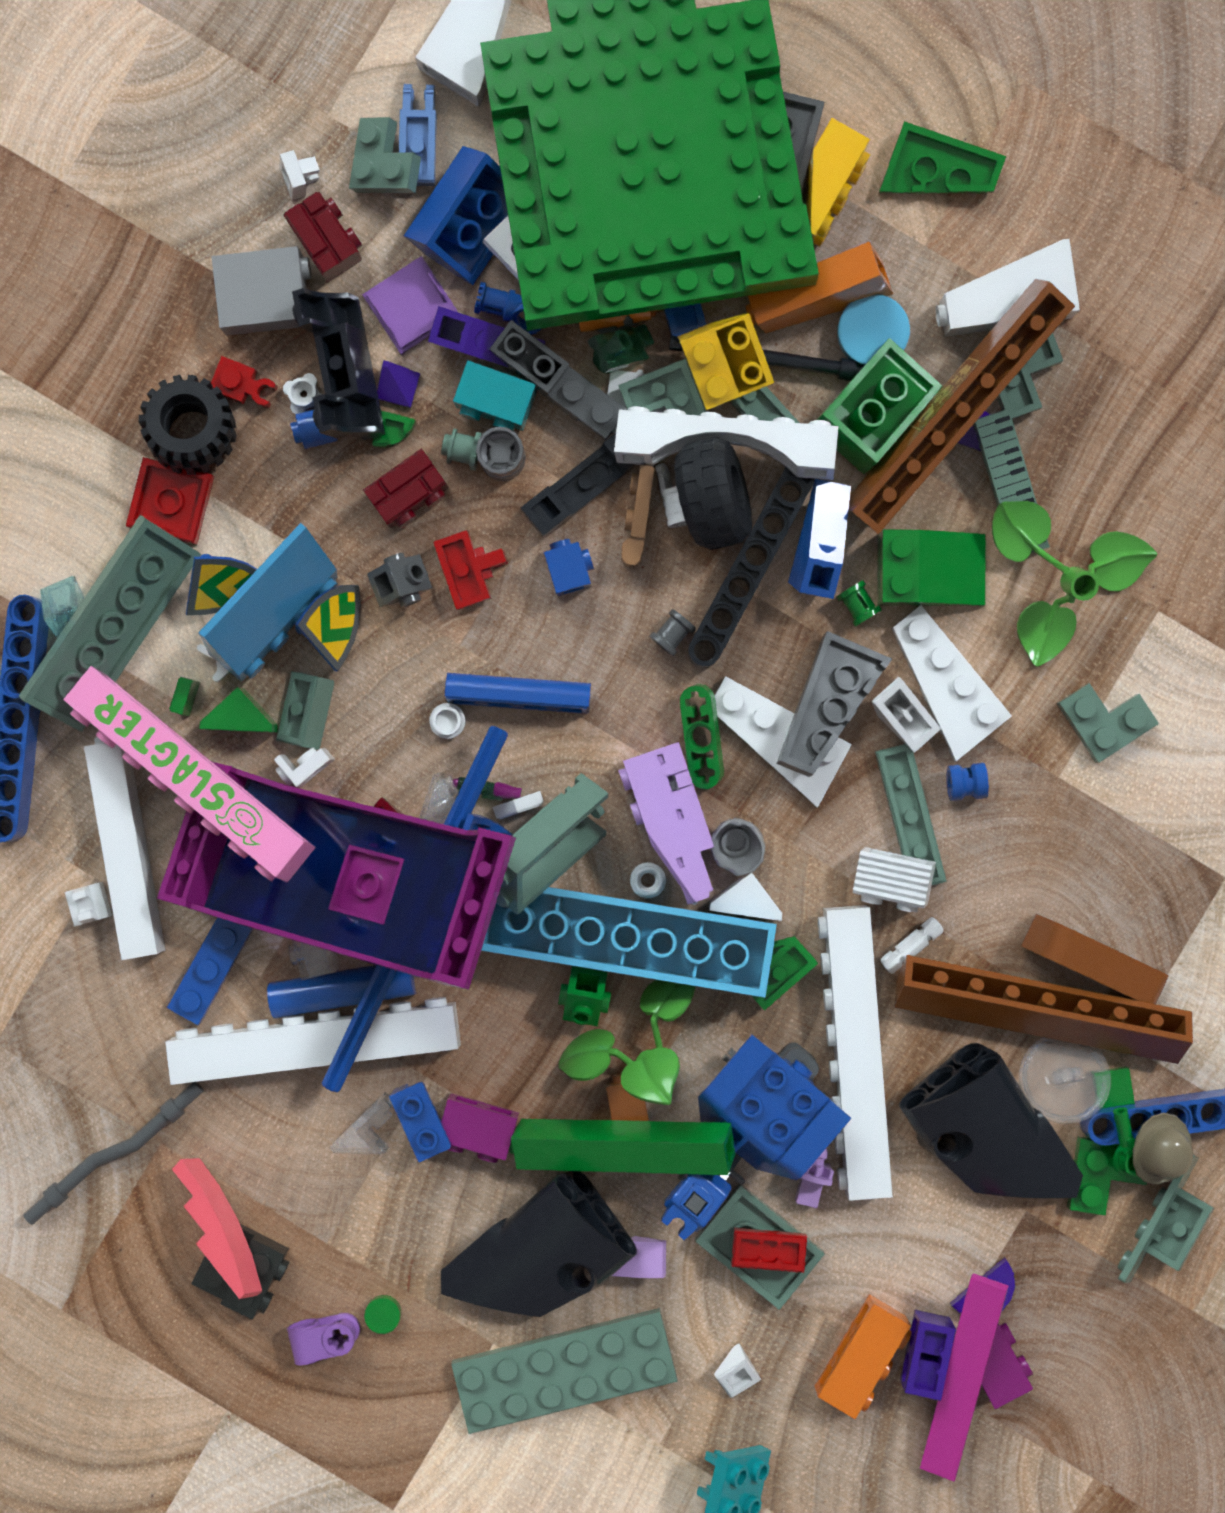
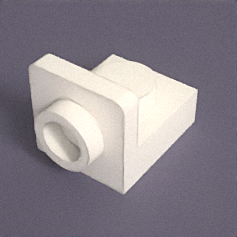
M313 747L297 760L300 764L297 768L286 755L280 754L274 760L279 765L275 769L288 786L294 783L296 787H302L335 759L327 749L320 748L316 751Z

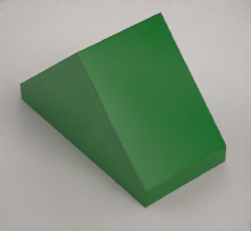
M239 687L200 721L199 728L205 730L278 733L276 722L244 688Z

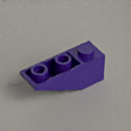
M438 306L428 342L508 367L489 350L505 329L504 327ZM536 338L545 345L546 341Z

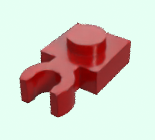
M221 356L211 381L213 388L217 386L222 391L224 397L245 404L249 395L263 408H270L271 403L260 397L262 389L271 388L277 391L278 388L270 379L254 380L257 374L254 368Z

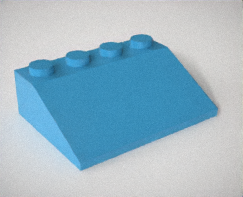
M302 523L290 533L198 632L208 654L240 682L247 676L250 679L255 677L265 665L263 658L271 650L277 652L282 648L290 637L287 632L297 623L310 603L326 590L338 585L335 581L338 578L337 569Z

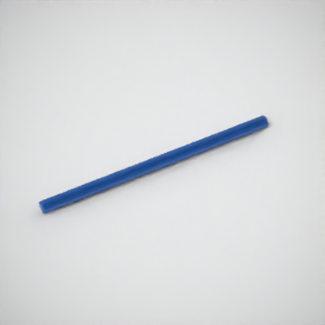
M496 726L489 727L444 825L463 828L468 813H472L507 739L508 733L505 730ZM436 840L390 937L385 956L398 960L403 959L456 844ZM377 965L322 1081V1086L332 1092H339L397 971Z

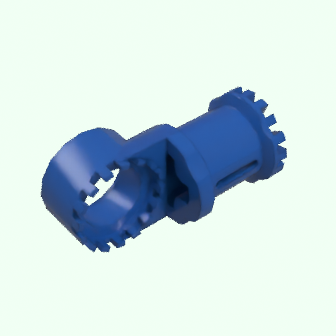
M485 282L480 283L478 294L481 296L477 295V299H480V301L476 300L474 313L479 314L482 311L501 316L503 321L506 322L512 320L530 335L536 334L541 330L527 331L525 320L519 316V313L524 311L522 297L519 294H515L516 290L510 289L506 292L487 287Z

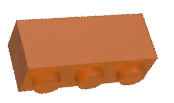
M869 1294L816 1382L815 1390L817 1396L853 1419L857 1418L860 1411L865 1412L874 1398L873 1389L879 1379L884 1381L890 1373L893 1365L891 1359L897 1349L902 1350L910 1339L911 1330L909 1329L911 1324L907 1317Z

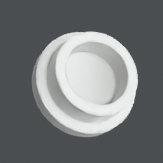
M443 703L434 708L429 722L432 731L437 736L451 739L457 737L463 731L466 719L463 711L457 705Z

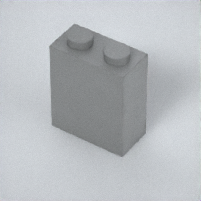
M298 246L211 256L219 328L226 336L299 327L292 311L294 305L292 291L307 288L306 279H311L312 274L309 258L303 257Z

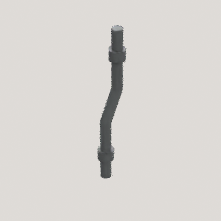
M193 1082L175 1099L170 1098L159 1107L160 1112L130 1139L89 1155L59 1183L54 1182L43 1192V1197L23 1214L26 1221L31 1225L35 1224L52 1207L58 1208L69 1198L68 1193L97 1167L138 1151L169 1122H176L185 1114L184 1109L204 1092L202 1086L198 1082Z

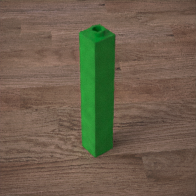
M521 1118L511 1137L509 1147L510 1154L514 1155L516 1169L728 1175L735 1157L731 1123Z

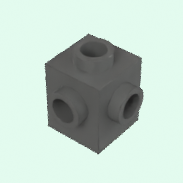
M404 553L389 556L383 560V565L367 573L379 607L400 603L401 608L413 605L421 601L420 594L432 588L420 554L406 558Z

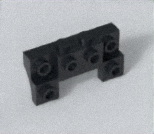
M307 288L292 291L294 300L293 316L299 327L314 334L325 393L312 397L315 408L313 420L319 429V433L337 439L352 435L364 440L386 435L359 297L349 292L324 293Z

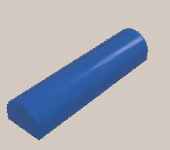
M447 673L444 697L448 703L458 705L587 714L590 708L591 683Z
M377 965L270 982L267 986V997L273 1019L359 1005ZM397 971L383 1000L416 995L414 976Z

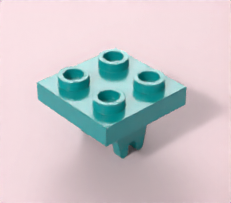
M762 1445L727 1452L714 1450V1453L706 1451L704 1459L714 1465L715 1469L711 1485L707 1484L706 1488L698 1486L697 1495L707 1501L705 1513H759L762 1505L761 1495L764 1481L770 1469L769 1459L771 1450Z

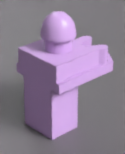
M827 1148L800 1178L795 1196L797 1204L817 1208L823 1185L832 1186L834 1170H832L830 1164L824 1163L828 1157Z

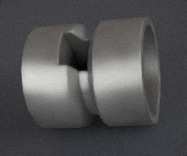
M504 427L490 428L478 440L476 448L477 458L482 469L489 477L494 480L507 481L512 480L521 473L525 466L526 456L522 441L514 431Z

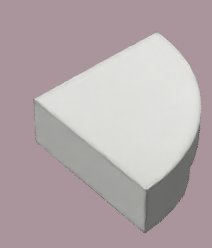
M538 791L494 806L493 810L496 819L499 818L501 820L539 807L544 801L541 792Z

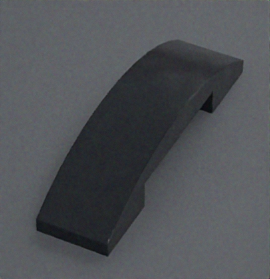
M616 433L603 442L598 450L550 487L547 486L520 507L521 512L542 537L577 514L637 465L617 463L614 453Z

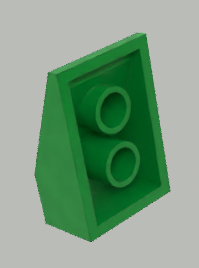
M888 338L817 420L830 422L831 426H838L836 450L862 474H865L878 463L943 386L891 338Z
M883 529L877 534V605L985 606L986 534L907 529Z

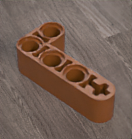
M1035 914L1021 944V947L1137 1001L1156 1004L1169 975L1038 914Z

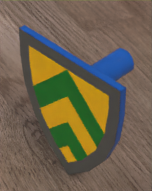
M210 554L194 557L186 615L217 613L257 568L247 562L231 557L211 556Z
M340 585L326 590L310 603L295 624L296 632L304 635L336 672L339 671L346 660L356 638L361 607L359 585Z

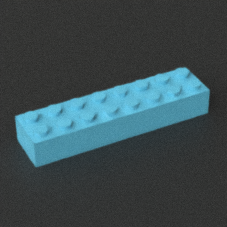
M548 887L518 915L508 907L503 908L496 903L481 951L765 998L777 924Z

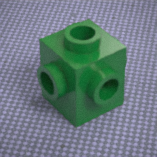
M572 966L569 984L562 983L558 1005L565 1006L562 1020L579 1025L598 1027L600 1012L608 1013L611 992L605 991L608 972Z

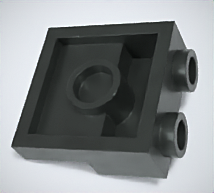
M240 1224L253 1255L262 1292L258 1296L239 1299L206 1256H204L191 1284L222 1299L221 1305L253 1320L257 1312L264 1314L274 1294L268 1290L274 1279L279 1282L281 1281L290 1263L284 1259L289 1248Z

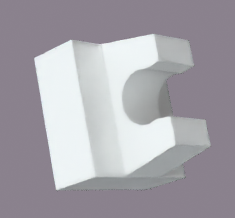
M294 150L280 154V170L291 199L295 200L305 197L306 185L319 180L317 173L320 170L315 156L297 160Z
M103 882L65 892L74 927L112 916Z

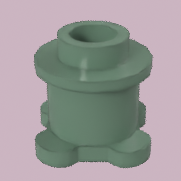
M454 428L451 435L445 434L441 455L447 456L446 461L448 464H451L452 461L469 464L470 470L476 471L478 464L476 448L482 433L476 432L475 436L458 433V429Z

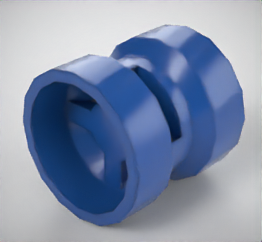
M985 763L972 764L969 768H962L960 765L947 766L946 784L950 801L963 800L965 796H972L975 799L988 797L989 782Z

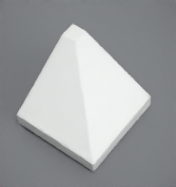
M739 1343L731 1349L714 1373L716 1379L730 1398H733L761 1380Z

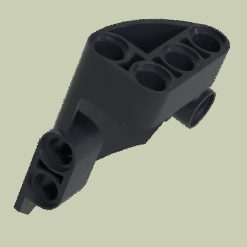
M980 1043L968 1044L958 1050L901 1099L899 1107L916 1131L919 1144L935 1155L973 1192L1019 1198H1077L1083 1174L1050 1122L1039 1110L1031 1105L1004 1060L997 1052Z

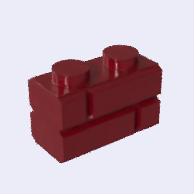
M320 191L315 192L304 199L302 203H298L283 214L326 282H330L342 274L343 271L350 269L362 260L357 249L363 245L351 227L344 230L338 221L343 214L332 197L325 201Z
M421 448L364 488L363 491L390 528L397 525L401 529L417 517L414 512L425 504L428 508H431L441 502L446 497L443 491L449 487Z

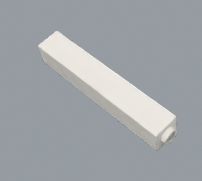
M96 737L94 738L95 744L84 746L121 960L158 954L166 950L133 766L121 757L125 751L117 744L114 748H111Z

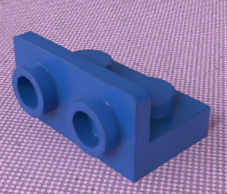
M418 1082L411 1086L405 1084L394 1089L389 1098L418 1162H422L450 1149L451 1142L423 1082Z

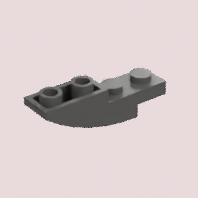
M512 320L489 349L523 380L536 384L537 391L574 420H579L605 441L617 426L619 410H627L572 369L567 361Z

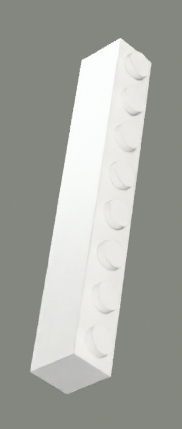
M859 905L823 908L824 917H818V933L820 939L825 938L826 953L820 954L822 975L828 974L829 989H823L825 1011L831 1010L832 1024L826 1025V1037L828 1047L834 1046L835 1060L829 1061V1075L831 1082H837L838 1095L833 1096L832 1101L852 1118L834 1139L836 1154H842L843 1168H837L839 1190H845L849 1201L891 1198L893 1196L870 907Z
M438 997L425 1000V1006L411 1007V1002H398L390 1004V1010L378 1011L354 1062L458 1049L461 1045L456 1002L447 1003L446 997ZM335 1010L318 1013V1019L304 1020V1015H294L282 1018L283 1023L269 1025L268 1019L247 1022V1028L233 1029V1024L212 1026V1032L198 1034L197 1028L175 1031L176 1037L165 1042L170 1084L175 1085L330 1065L353 1015L340 1016V1011Z

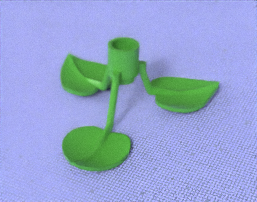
M1003 501L996 508L992 520L993 540L999 552L1010 560L1021 562L1027 559L1034 550L1035 553L1063 573L1060 585L1066 596L1056 599L1053 605L1045 601L1033 602L1022 611L1017 622V634L1020 643L1032 664L1040 666L1057 656L1070 642L1076 630L1077 621L1075 613L1069 608L1060 607V605L1067 602L1074 603L1075 599L1089 600L1096 595L1099 586L1109 591H1121L1128 588L1140 577L1149 563L1156 558L1157 552L1148 543L1134 535L1113 531L1102 534L1091 544L1090 556L1094 563L1088 565V571L1077 566L1069 568L1038 546L1047 540L1051 532V519L1047 511L1040 505L1030 501Z
M654 980L647 986L640 999V1008L645 1014L652 1015L650 1023L656 1048L641 1052L636 1061L631 1060L618 1049L612 1048L615 1037L611 1032L595 1029L579 1035L567 1046L559 1060V1070L563 1071L571 1079L587 1081L602 1074L610 1064V1056H615L627 1064L621 1074V1084L627 1093L646 1102L670 1105L674 1084L679 1074L680 1061L673 1050L663 1048L658 1021L662 1019L663 1021L670 1022L680 1017L690 1005L696 986L662 980Z

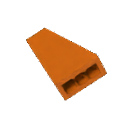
M866 242L818 262L819 276L816 285L748 296L750 304L745 306L746 311L750 314L753 325L757 324L765 333H769L845 310L851 302L876 294L890 296L893 294L883 261L871 243Z

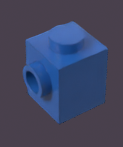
M570 539L550 544L551 550L544 552L557 597L592 587L587 572L594 569L589 550H581L579 542L571 544Z

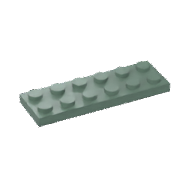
M140 515L19 697L24 702L82 732L86 726L70 714L74 708L63 699L90 666L103 672L114 682L117 681L192 569L194 557H200L201 554Z
M660 1308L454 1359L451 1363L469 1434L678 1382Z

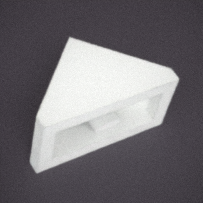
M900 677L895 679L872 700L877 716L914 753L941 730L940 726Z
M752 872L743 875L711 899L708 906L710 911L782 921L783 915Z

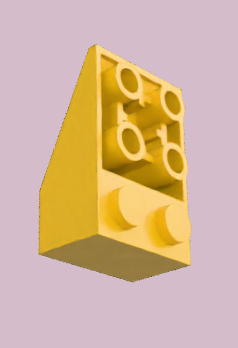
M831 118L814 147L807 169L806 206L813 245L815 244L818 247H821L831 229L830 226L834 220L831 214L833 213L836 216L840 214L853 187L849 183L857 184L871 155L866 152L870 139L834 118Z

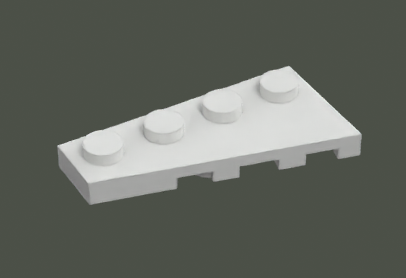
M922 605L918 606L891 628L910 669L918 681L925 701H927L936 719V723L941 728L940 733L943 734L954 761H958L1012 716Z
M725 676L715 694L718 718L818 808L852 744L838 737L811 777L776 764L794 713Z

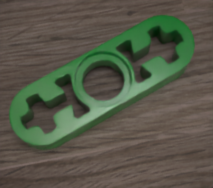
M695 684L685 689L680 697L687 764L692 783L700 789H710L717 785L724 776L716 700L713 691L708 686ZM695 691L698 692L699 697H705L706 704L700 706L701 717L708 715L709 720L702 719L694 723L691 722V718L698 716L697 706L694 704L690 705L689 699L695 696ZM697 727H705L710 731L711 742L708 746H699L695 743L693 732ZM712 750L713 755L706 757L707 767L714 769L715 774L709 777V781H706L705 775H699L698 772L699 769L704 767L703 756L696 758L695 753L703 754Z

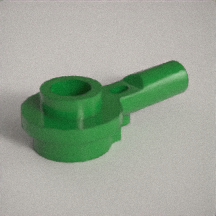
M1118 1107L1113 1110L1119 1140V1147L1113 1157V1166L1115 1171L1122 1176L1137 1177L1138 1175L1133 1165L1135 1138L1132 1135L1128 1109Z

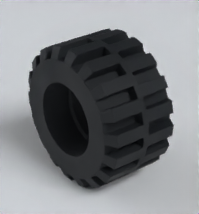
M188 374L187 380H183L181 375L173 376L174 382L168 384L164 379L158 383L161 387L159 390L156 391L151 388L147 393L150 401H142L140 408L143 415H139V424L142 427L140 430L154 457H157L160 464L165 468L170 465L172 471L181 474L182 469H185L188 475H196V469L200 468L203 473L211 471L209 465L215 463L217 466L221 465L224 462L221 457L223 453L229 456L233 450L230 442H236L237 435L234 428L237 427L226 398H224L222 391L217 386L213 388L211 381L205 378L199 383L196 375ZM199 412L208 417L204 429L192 438L178 439L169 435L173 421L184 413Z

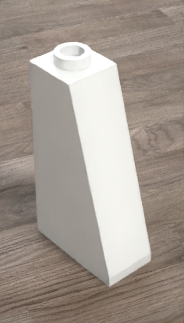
M451 0L415 57L419 70L479 107L487 88L480 42L501 39L511 0Z
M1070 239L1060 240L945 293L940 300V305H936L938 327H943L944 336L992 330L1035 279L1050 281L1075 305L1065 318L1072 319L1080 311Z

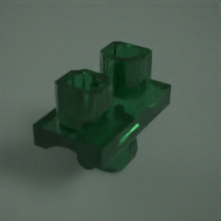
M644 324L635 328L629 327L595 335L587 343L594 349L593 363L602 373L609 374L618 369L641 364L649 359L645 350L654 344V340Z

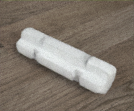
M931 917L921 925L922 928L920 930H914L895 946V951L892 952L890 950L881 958V964L889 973L893 974L902 967L906 955L916 956L929 945V940L932 939L934 941L943 933V927L935 918Z

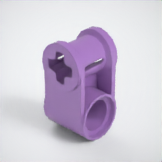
M339 1313L317 1319L301 1320L288 1326L287 1332L295 1364L308 1365L322 1359L347 1354L353 1348L360 1334L358 1319L349 1313Z

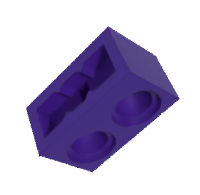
M914 1310L910 1329L911 1336L907 1343L900 1381L904 1392L907 1394L941 1401L956 1328L950 1317Z

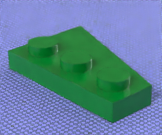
M904 121L879 193H993L1006 156Z

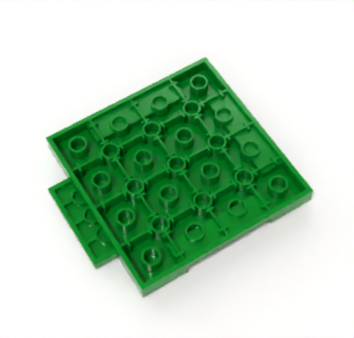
M547 0L551 25L550 32L480 42L527 331L816 285L819 272L807 206L803 203L780 78L781 65L769 0H749L697 9L695 0Z

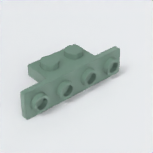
M1193 1154L1192 1163L1187 1172L1181 1177L1173 1179L1168 1189L1162 1187L1156 1195L1152 1206L1157 1208L1150 1221L1145 1218L1135 1234V1238L1139 1239L1133 1252L1127 1250L1119 1262L1117 1269L1122 1271L1118 1278L1124 1283L1132 1281L1147 1253L1177 1271L1182 1269L1215 1209L1182 1189L1199 1159L1196 1155Z

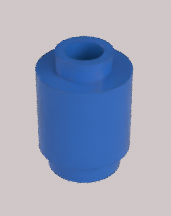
M314 410L295 414L297 421L290 423L295 443L303 442L304 449L338 441L337 438L319 433V429L313 420Z

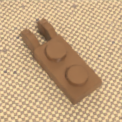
M640 465L639 474L632 473L629 494L636 495L634 509H627L624 529L631 531V536L622 543L621 561H623L626 567L629 566L630 568L638 566L643 555L655 468L653 466Z

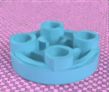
M880 294L851 302L843 311L837 324V339L842 352L848 359L856 361V364L863 366L888 338H891L904 350L910 336L909 319L904 309L892 298Z

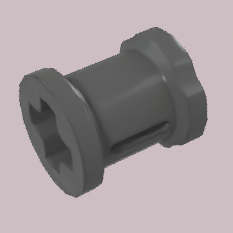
M671 609L668 620L657 633L652 632L649 637L674 657L677 653L676 647L688 633H693L696 628L680 613Z

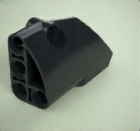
M568 1171L557 1175L509 1218H505L489 1228L441 1270V1294L494 1310L542 1317L604 1285L609 1277L635 1257L637 1249L631 1237L587 1176L581 1171ZM584 1268L590 1272L591 1281L586 1278Z

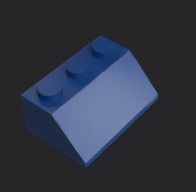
M462 146L404 234V237L427 257L471 285H474L493 256V253L483 243L484 238L508 216L500 166L487 153Z

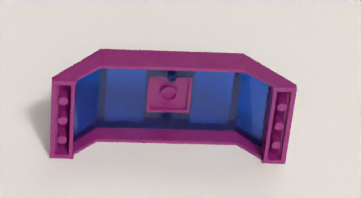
M213 762L316 848L288 883L276 877L273 881H270L254 868L258 864L256 860L250 855L244 859L228 847V843L231 840L222 832L219 836H216L200 823L204 817L196 810L192 814L186 811L157 899L432 982L469 990L513 850L515 837L479 827L478 830H464L284 785L232 766Z

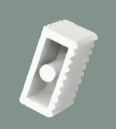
M865 847L860 851L853 893L860 894L861 901L881 905L883 900L896 902V908L899 910L918 912V907L925 908L928 905L936 862Z

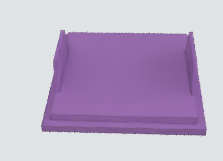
M422 256L362 294L401 355L430 336L438 306L458 312Z

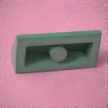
M294 671L291 672L276 741L305 748L314 747L316 750L320 748L334 688L333 680Z

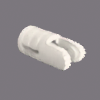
M664 463L655 465L661 497L663 498V505L666 510L665 515L668 520V528L687 526L680 506L678 490L676 486L673 487L668 467Z

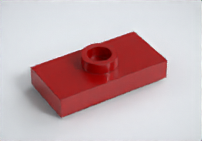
M734 1228L731 1266L804 1273L807 1235L806 1233Z

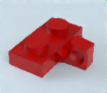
M468 530L433 542L456 610L492 599L486 580L493 578L492 569L508 564L505 551L502 548L485 554L483 546L474 548Z

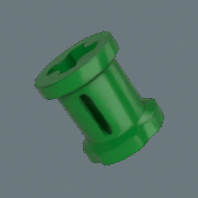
M864 580L836 596L838 602L843 601L854 618L852 622L854 627L882 610L880 605L875 606L866 592Z

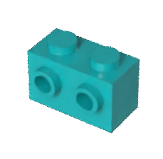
M467 360L453 403L456 408L460 409L459 415L465 418L479 421L480 417L494 421L493 427L523 431L537 394L536 384Z

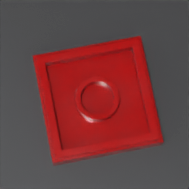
M143 457L126 527L132 528L138 517L142 515L177 539L197 545L215 476L197 470L196 475H188L185 469H182L181 474L173 472L170 465L165 468L159 461Z

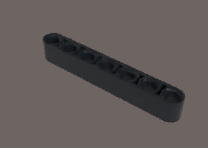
M785 467L751 533L747 537L689 644L688 657L696 667L708 668L714 665L720 658L810 492L815 478L797 477ZM785 485L796 487L799 492V499L795 502L785 501L780 494L781 487ZM768 516L777 517L782 523L781 532L777 534L768 533L763 527V520ZM754 547L761 549L765 554V562L758 566L751 565L746 559V551ZM734 579L745 581L748 586L747 595L739 598L733 596L729 591V583ZM718 610L726 611L731 617L730 626L726 629L716 628L711 620L714 612ZM704 641L710 643L714 648L713 658L709 661L699 660L694 654V648L697 643Z

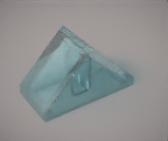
M70 576L40 589L44 621L56 638H58L84 599L75 576Z

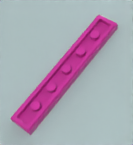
M974 1273L970 1278L955 1334L942 1399L937 1402L920 1469L955 1482L1009 1287Z

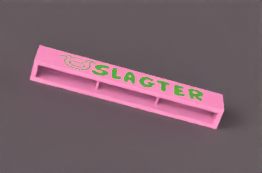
M93 666L89 667L63 699L74 708L70 714L86 727L90 723L99 729L96 736L111 748H114L117 744L125 751L121 756L125 761L138 770L142 766L151 773L148 777L150 782L164 792L168 788L178 795L174 801L190 814L196 810L204 817L200 823L216 836H219L221 832L231 840L228 843V847L244 859L250 855L258 862L254 868L268 880L273 881L276 877L288 883L316 848L110 677Z

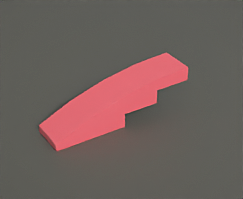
M200 1158L181 1159L172 1170L193 1195L184 1205V1208L205 1233L196 1245L239 1299L258 1296L262 1292V1287L252 1252L239 1220L221 1187Z

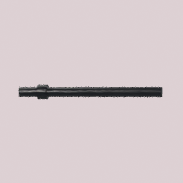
M671 335L669 350L683 352L678 337ZM762 349L768 365L837 375L839 380L851 381L863 367V365L856 364V361L847 358H840L839 361Z

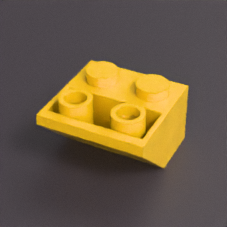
M749 313L712 322L677 336L706 410L775 383Z

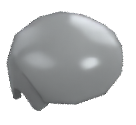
M740 818L728 819L721 822L712 833L711 839L714 847L710 848L719 867L732 872L735 876H742L754 872L763 862L766 848L764 838L759 828L753 823Z

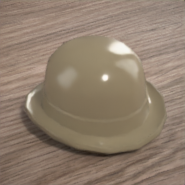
M1160 1113L1151 1116L1141 1126L1135 1139L1133 1165L1136 1174L1144 1182L1151 1184L1169 1182L1185 1174L1191 1166L1193 1159L1191 1136L1186 1125L1176 1115Z

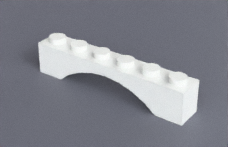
M639 406L629 407L628 410H619L614 448L617 463L653 466L667 456L679 452L686 444L702 439L719 437L729 441L730 444L749 447L769 455L785 465L797 477L834 480L838 426H831V423L827 421L814 420L809 424L795 423L794 420L785 417L774 418L773 421L758 420L757 417L752 415L724 418L715 412H703L700 416L686 415L684 411L677 409H667L664 413L650 412L649 409Z

